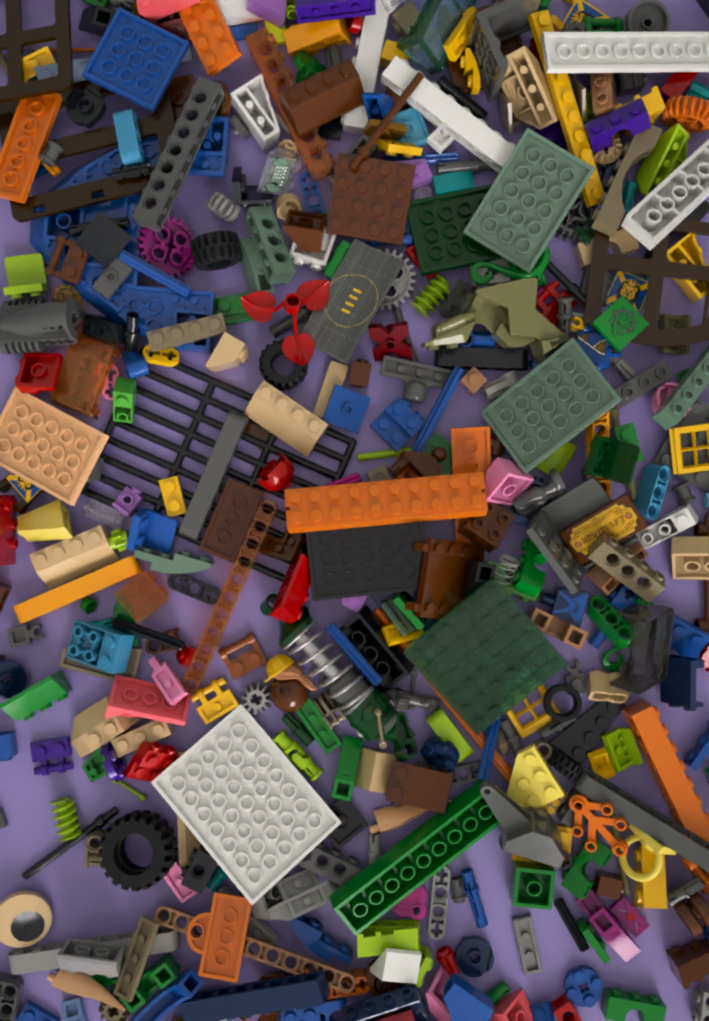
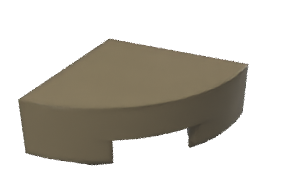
M499 728L497 742L503 756L507 755L509 751L503 731Z

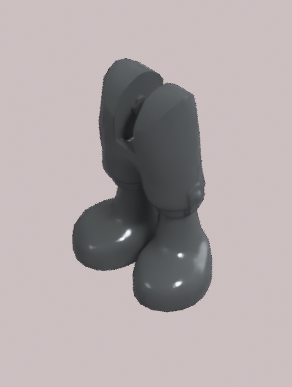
M555 468L549 471L550 482L543 487H534L512 500L517 514L522 515L534 508L543 506L548 500L554 499L566 492V486Z

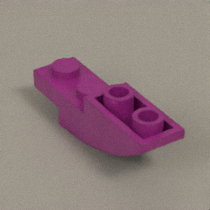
M592 888L585 899L575 898V901L588 916L589 921L625 962L641 951L640 947L618 919L614 918Z

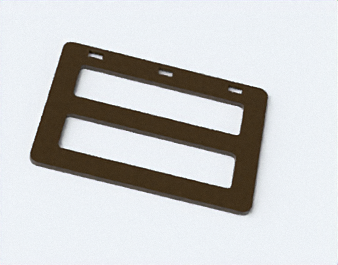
M89 80L74 83L73 87L68 91L58 92L63 97L60 108L66 107L65 103L68 95L77 88L82 90L87 89L86 87H93L100 92L102 97L115 93ZM169 86L155 112L150 116L137 119L141 139L158 136L161 153L166 147L168 136L172 134L175 128ZM19 100L0 103V138L2 147ZM115 125L51 140L64 150L57 160L118 145ZM141 174L142 176L128 179L123 177L122 180H115L112 176L35 196L28 195L25 204L10 200L12 216L17 222L22 223L141 194L148 185L150 175L144 176V174ZM103 192L104 196L93 197V194ZM45 206L46 211L36 213L35 208Z

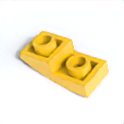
M465 48L464 55L460 56V68H463V76H468L467 87L471 88V95H478L481 88L478 65L470 48Z

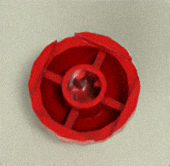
M283 453L277 455L279 457L277 461L272 459L259 473L260 479L256 478V481L268 491L285 490L293 483L294 467Z

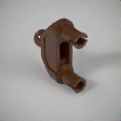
M442 447L434 448L432 456L425 452L402 451L399 459L388 468V471L390 473L394 472L392 475L395 478L407 467H410L419 477L442 475V467L437 462L444 461L447 452Z

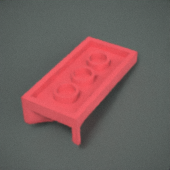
M115 674L105 719L116 716L142 717L185 726L191 690H186L188 694L172 706L168 703L156 683Z

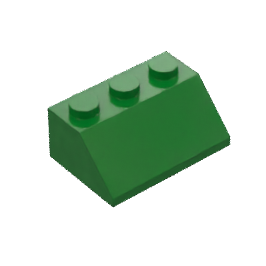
M60 670L1 703L0 708L14 720L19 721L23 718L26 721L35 716L34 711L38 709L44 711L51 707L52 704L50 702L55 699L60 702L67 698V693L72 690V687L63 671Z

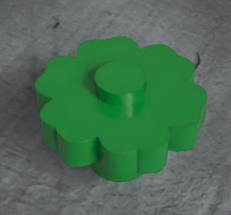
M300 51L294 57V64L298 69L297 77L295 78L296 83L327 69L325 65L321 64L317 58L309 53L306 54Z

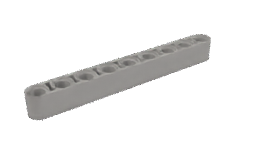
M168 927L158 928L149 955L178 950L180 948L178 931ZM135 931L82 940L126 945L124 959H126ZM66 941L17 948L10 951L8 958L11 974L58 969L57 954Z

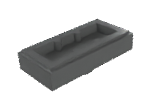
M116 257L92 287L110 300L133 272V269Z

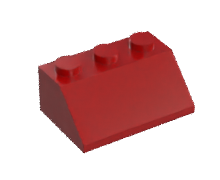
M301 553L296 558L295 563L289 565L270 612V616L287 624H292L300 619L303 612L301 610L302 604H305L309 597L307 592L309 586L311 587L309 561L304 554Z

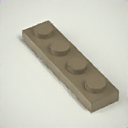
M219 313L148 331L146 334L151 352H156L223 335L224 332L228 333L224 315Z
M146 915L141 916L113 992L114 995L126 1002H132L160 925L159 922Z

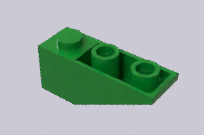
M344 735L332 788V798L351 801L363 739Z

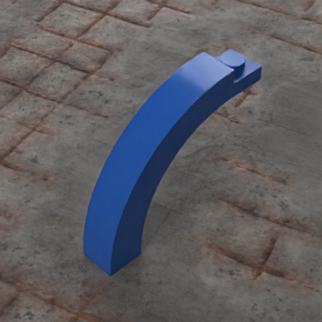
M192 969L183 971L166 987L158 990L128 1021H160L177 1005L192 999L205 982Z

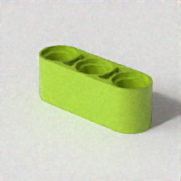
M439 708L426 718V721L437 736L442 737V741L447 742L448 740L457 748L460 754L459 763L474 752L442 708Z

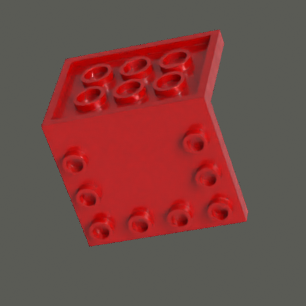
M0 495V566L16 564V549L18 548L16 526L18 522L15 518V511L12 508L17 503L14 495Z

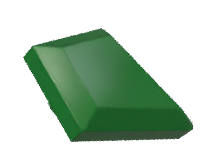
M101 747L82 766L91 783L107 774L103 765V761L106 758L105 754L101 756Z

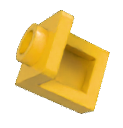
M605 747L587 754L593 772L606 780L616 776Z

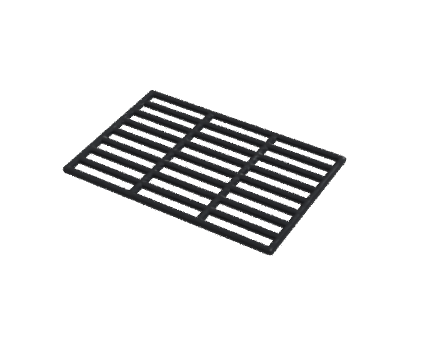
M142 347L139 351L141 358L143 357L144 347ZM151 352L149 357H152L155 353ZM180 362L172 368L209 383L204 394L149 370V374L143 376L201 401L197 411L137 385V394L193 418L188 429L135 405V414L185 435L182 445H177L132 424L113 421L112 413L104 431L109 438L99 457L104 458V463L160 487L158 480L162 479L103 454L109 443L170 470L167 478L179 474L199 483L201 475L182 468L181 464L186 456L207 465L209 458L188 449L192 439L213 448L215 446L216 440L196 432L200 421L219 430L224 425V423L204 415L207 405H212L228 413L232 410L244 415V411L212 398L215 387L248 401L251 400L253 394ZM249 418L248 422L253 423V424H256L257 426H260L259 424H257L256 422H254L252 419ZM115 426L177 452L174 463L112 437L111 434ZM331 428L326 429L325 435L348 444L344 455L320 444H316L313 448L314 451L340 462L337 471L334 472L274 446L276 436L272 433L269 434L266 442L243 433L242 440L263 448L259 459L238 450L234 454L235 458L255 466L251 477L230 467L226 474L247 483L252 488H259L285 500L284 491H268L256 481L261 470L268 464L266 460L270 452L276 455L283 453L290 461L333 479L332 482L342 479L357 441ZM101 474L100 482L121 491L128 486ZM294 475L292 478L293 483L304 488L318 487V485ZM85 483L80 494L116 509L112 506L115 500L88 489L90 483ZM221 485L219 490L220 493L223 492L225 486ZM182 488L184 498L192 500L194 493ZM144 492L141 493L144 501L155 505L153 511L160 513L162 509L166 510L162 493H160L159 498ZM214 502L212 510H215L217 503ZM260 502L259 510L286 521L285 512ZM206 520L205 528L208 527L210 521ZM253 520L250 526L280 539H283L285 533L256 520ZM179 528L176 529V536L200 545L202 538L199 537L195 540L179 533ZM245 537L243 542L244 545L258 551L262 546L261 543ZM304 542L301 547L302 554H304V547L307 545V542ZM238 555L235 562L281 582L284 580L285 575L241 555Z

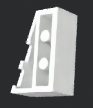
M261 73L231 92L230 97L231 107L264 151L279 141L280 129Z

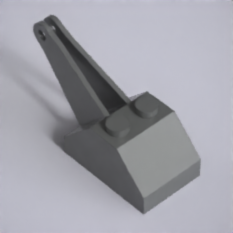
M484 780L481 782L480 793L502 827L503 851L560 868L564 861L561 833L550 814L544 810L531 807L524 809L492 781Z

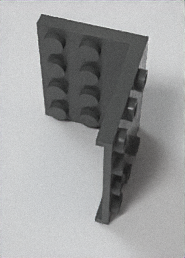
M541 0L494 2L487 9L476 13L467 48H470L476 59L481 86L488 102L496 100L509 67L506 55H502L500 50V43L531 30L527 17L531 13L537 12Z
M595 476L588 478L536 509L526 529V533L571 594L579 591L585 570L596 563L588 560L581 564L559 533L612 501ZM634 534L619 544L624 548L637 542L639 537Z

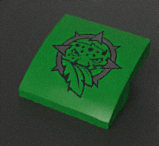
M623 295L591 323L617 352L621 351L649 325Z

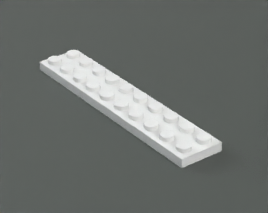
M543 32L541 35L546 74L709 72V32Z

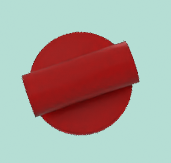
M185 645L182 651H177L176 653L177 662L190 667L198 649Z

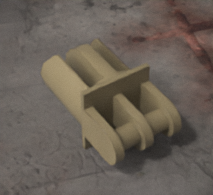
M326 689L324 694H319L318 699L314 698L312 701L322 714V720L324 719L333 730L336 724L340 725L343 719H347L344 716V710H338L337 702L334 699L328 698L329 691ZM338 710L340 715L337 716L334 711ZM330 714L333 717L332 721L328 718Z

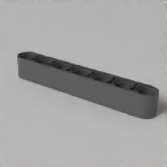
M232 410L228 413L181 523L179 533L195 540L199 538L249 420L248 417Z

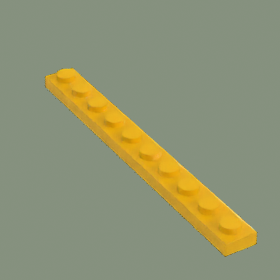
M547 9L531 13L527 18L569 153L575 154L576 157L596 168L582 190L586 208L599 205L601 203L598 202L604 190L568 73L546 74L541 35L543 32H555L549 11Z

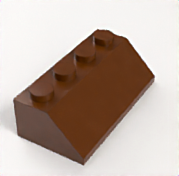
M349 58L281 91L279 103L299 137L364 105L362 98L364 91L360 76Z

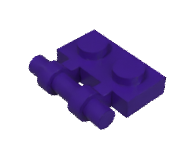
M70 736L30 743L32 761H40L41 767L34 768V775L42 774V776H46L52 772L63 773L74 768L73 761L66 762L65 758L72 755ZM57 759L58 764L49 765V760Z

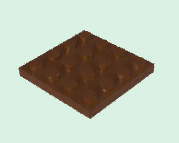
M338 153L326 234L402 246L416 165L367 157L361 161L355 171H352L348 165L356 155Z

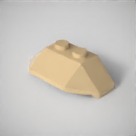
M525 45L507 54L509 67L501 87L512 102V111L515 118L539 130L557 122L558 116L554 101L537 58Z
M106 696L74 717L70 742L80 758L127 730L141 720L142 717L116 716L105 719L110 696Z

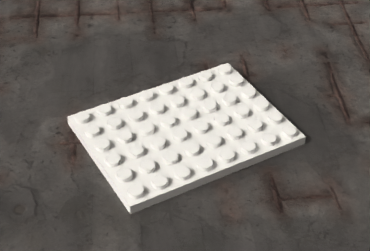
M242 704L235 708L151 782L251 905L256 903L342 823Z

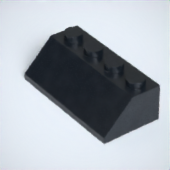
M365 606L339 629L382 678V682L376 688L381 693H384L407 676L416 664L399 644L388 647L381 631L382 627H384L369 607Z

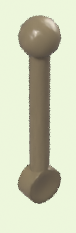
M377 708L374 710V714L377 716L379 747L385 749L387 743L384 740L380 715L382 710Z

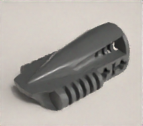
M44 298L4 301L2 307H0L1 353L44 352L46 346L77 344L79 333L74 329L72 318L80 316V304L73 299L48 303Z

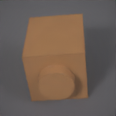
M473 367L458 384L472 396L487 379Z

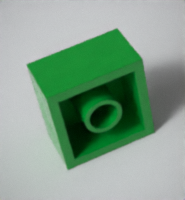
M513 861L509 895L512 905L552 910L555 869L542 863Z

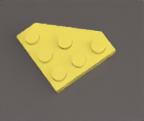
M535 744L517 752L506 793L524 809L530 807L537 809L565 795V791Z

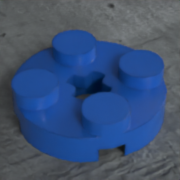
M580 965L578 966L579 968L571 969L564 977L563 986L567 998L573 1004L591 1008L595 1006L602 995L603 982L593 968ZM586 982L587 988L581 990L579 984L583 985Z

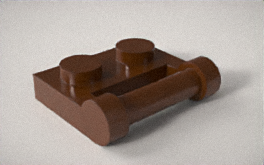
M57 235L55 249L44 273L79 286L90 254L74 241ZM67 246L69 249L61 271H56L63 248Z

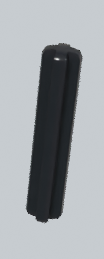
M563 898L556 899L554 901L556 909L579 950L585 952L589 949L586 939Z

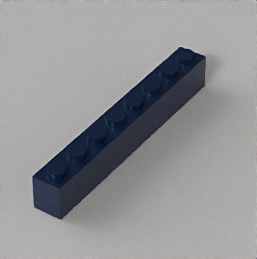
M324 970L197 991L192 999L180 1003L179 1006L184 1021H220L224 1019L230 1021L243 1016L249 1018L256 1014L267 1015L271 1012H285L288 1009L294 1008L300 1010L312 1005L319 1007L325 1003L331 992Z

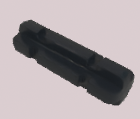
M148 162L141 163V166L136 164L124 166L123 169L120 167L112 169L115 180H122L123 177L126 179L142 176L141 174H144V176L150 175L152 172L151 165Z

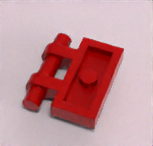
M557 280L547 284L544 287V291L539 296H536L535 307L536 309L539 308L540 313L554 326L559 323V320L556 318V314H558L556 298L571 297L566 292V289H562L559 293L556 291V288L560 285ZM551 296L553 299L546 305L544 301ZM575 300L572 301V308L577 304Z

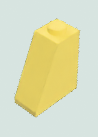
M60 499L17 517V532L20 536H24L28 542L73 538L69 511Z

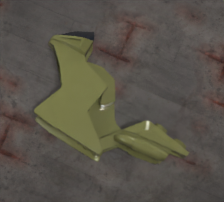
M526 278L477 289L475 293L466 295L467 300L470 302L465 313L458 314L433 325L430 329L432 340L422 343L421 348L427 347V351L439 350V346L446 345L447 349L458 348V344L468 340L476 323L485 326L491 332L490 336L502 348H520L528 345L532 358L541 364L563 346L567 336L566 332L559 330L536 310L538 280L537 278Z

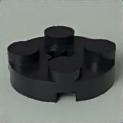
M86 87L87 89L82 90L77 88L66 99V113L76 125L92 128L103 117L107 106L102 95L95 88ZM89 103V107L83 110L82 105H88Z

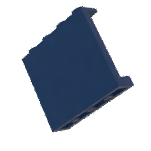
M410 984L341 1007L343 1021H376L381 1019L385 1013L391 1011L401 1013L411 1009L416 1021H430L416 984Z

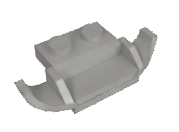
M307 869L277 882L276 886L282 902L266 910L269 921L294 920L327 904L330 901L329 896L339 889L338 884L330 880L319 884L315 874Z

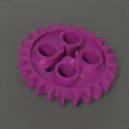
M168 216L161 230L164 238L160 239L157 232L150 229H141L139 233L142 236L136 238L141 244L136 246V248L142 250L138 257H144V261L172 277L174 275L177 279L180 277V274L186 275V270L190 271L193 269L191 265H194L190 242L195 239L191 236L194 230L188 231L189 224L183 226V219L176 222V216H172L170 220ZM176 236L182 240L181 245L176 242ZM154 249L159 251L160 258L154 255ZM173 255L178 257V264L173 261Z

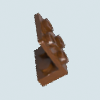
M487 502V515L469 517L468 521L462 524L457 532L490 553L498 548L515 517L496 503Z

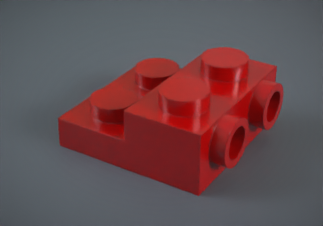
M24 352L23 358L20 360L18 376L15 378V386L21 393L40 394V391H55L64 357L61 353Z
M142 741L123 773L127 778L152 782L180 756L172 745L165 746L156 742Z

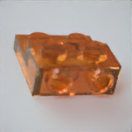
M145 570L113 594L138 625L169 601L167 598L169 593L163 586L159 588L155 583L157 580L150 571L146 573Z

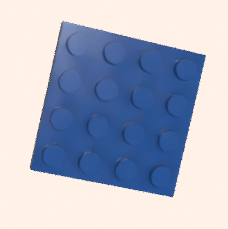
M118 7L82 75L85 79L154 113L190 44L188 41Z

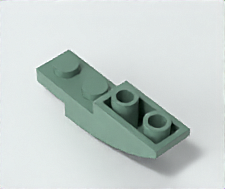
M240 238L244 277L249 280L251 293L255 291L275 293L274 284H268L252 238Z
M142 547V549H135L133 556L152 562L150 570L170 574L193 573L214 566V563L210 562L211 558L199 555V558L192 556L191 552L181 550L180 553H175L174 557L171 558V554L160 552L159 555L153 553L151 548Z

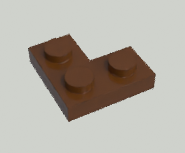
M287 529L283 539L266 535L259 552L262 555L294 564L306 539V533L289 534Z

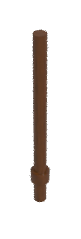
M418 72L365 144L358 148L356 156L348 165L352 171H355L361 161L368 157L370 149L423 80L424 76L422 73Z

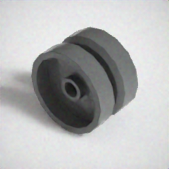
M642 0L636 3L623 18L622 32H668L670 14L667 7L658 0Z

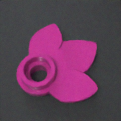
M422 885L392 907V910L402 918L410 916L414 920L423 919L427 913L425 905L427 898L426 890ZM414 907H419L420 913L416 914L413 910Z

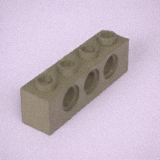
M603 533L588 548V558L648 603L665 589V577L663 574L650 568L645 560L634 556V553L629 548L622 547L613 536Z

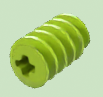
M438 274L435 275V280H430V285H425V291L420 290L419 296L413 298L414 302H409L419 314L429 317L427 310L435 311L432 306L433 304L438 307L440 306L438 299L445 301L444 293L450 295L449 284Z
M62 797L50 802V805H56L51 812L58 813V815L53 817V820H59V823L54 826L55 828H61L60 831L56 832V835L63 836L58 841L74 839L82 833L81 829L78 828L80 826V822L77 821L78 814L74 813L77 807L72 806L75 803V799L70 797Z

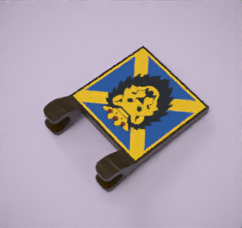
M12 472L0 481V491L2 493H6L10 486H12L22 497V500L15 503L12 507L19 514H24L29 505L44 491Z

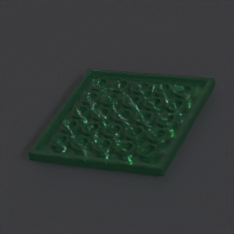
M494 576L402 650L407 659L477 736L568 664L566 659Z

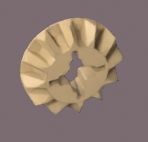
M613 135V145L609 146L608 154L604 151L605 149L596 153L592 150L594 161L598 164H610L616 161L621 156L623 150L620 138L617 139Z

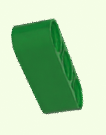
M599 595L592 597L586 608L587 615L616 647L626 648L634 637V630L604 597Z

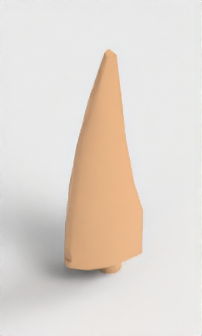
M399 804L396 807L391 805L374 810L378 824L370 826L371 834L379 831L381 834L389 832L429 810Z
M60 969L57 974L50 972L47 980L53 982L51 986L66 993L96 999L125 1011L122 1004L105 987L83 972L69 973L66 970Z

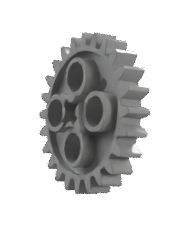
M386 248L385 253L403 259V253L397 256L396 249H394L392 254L389 253L388 248ZM409 258L404 260L405 262L401 268L402 276L395 278L390 287L396 290V294L392 297L386 295L380 305L382 312H384L385 307L392 311L393 305L399 309V302L405 305L404 298H411L408 292H414V288L411 285L416 284V280L411 278L416 276V273L410 272L414 268L413 265L407 266Z

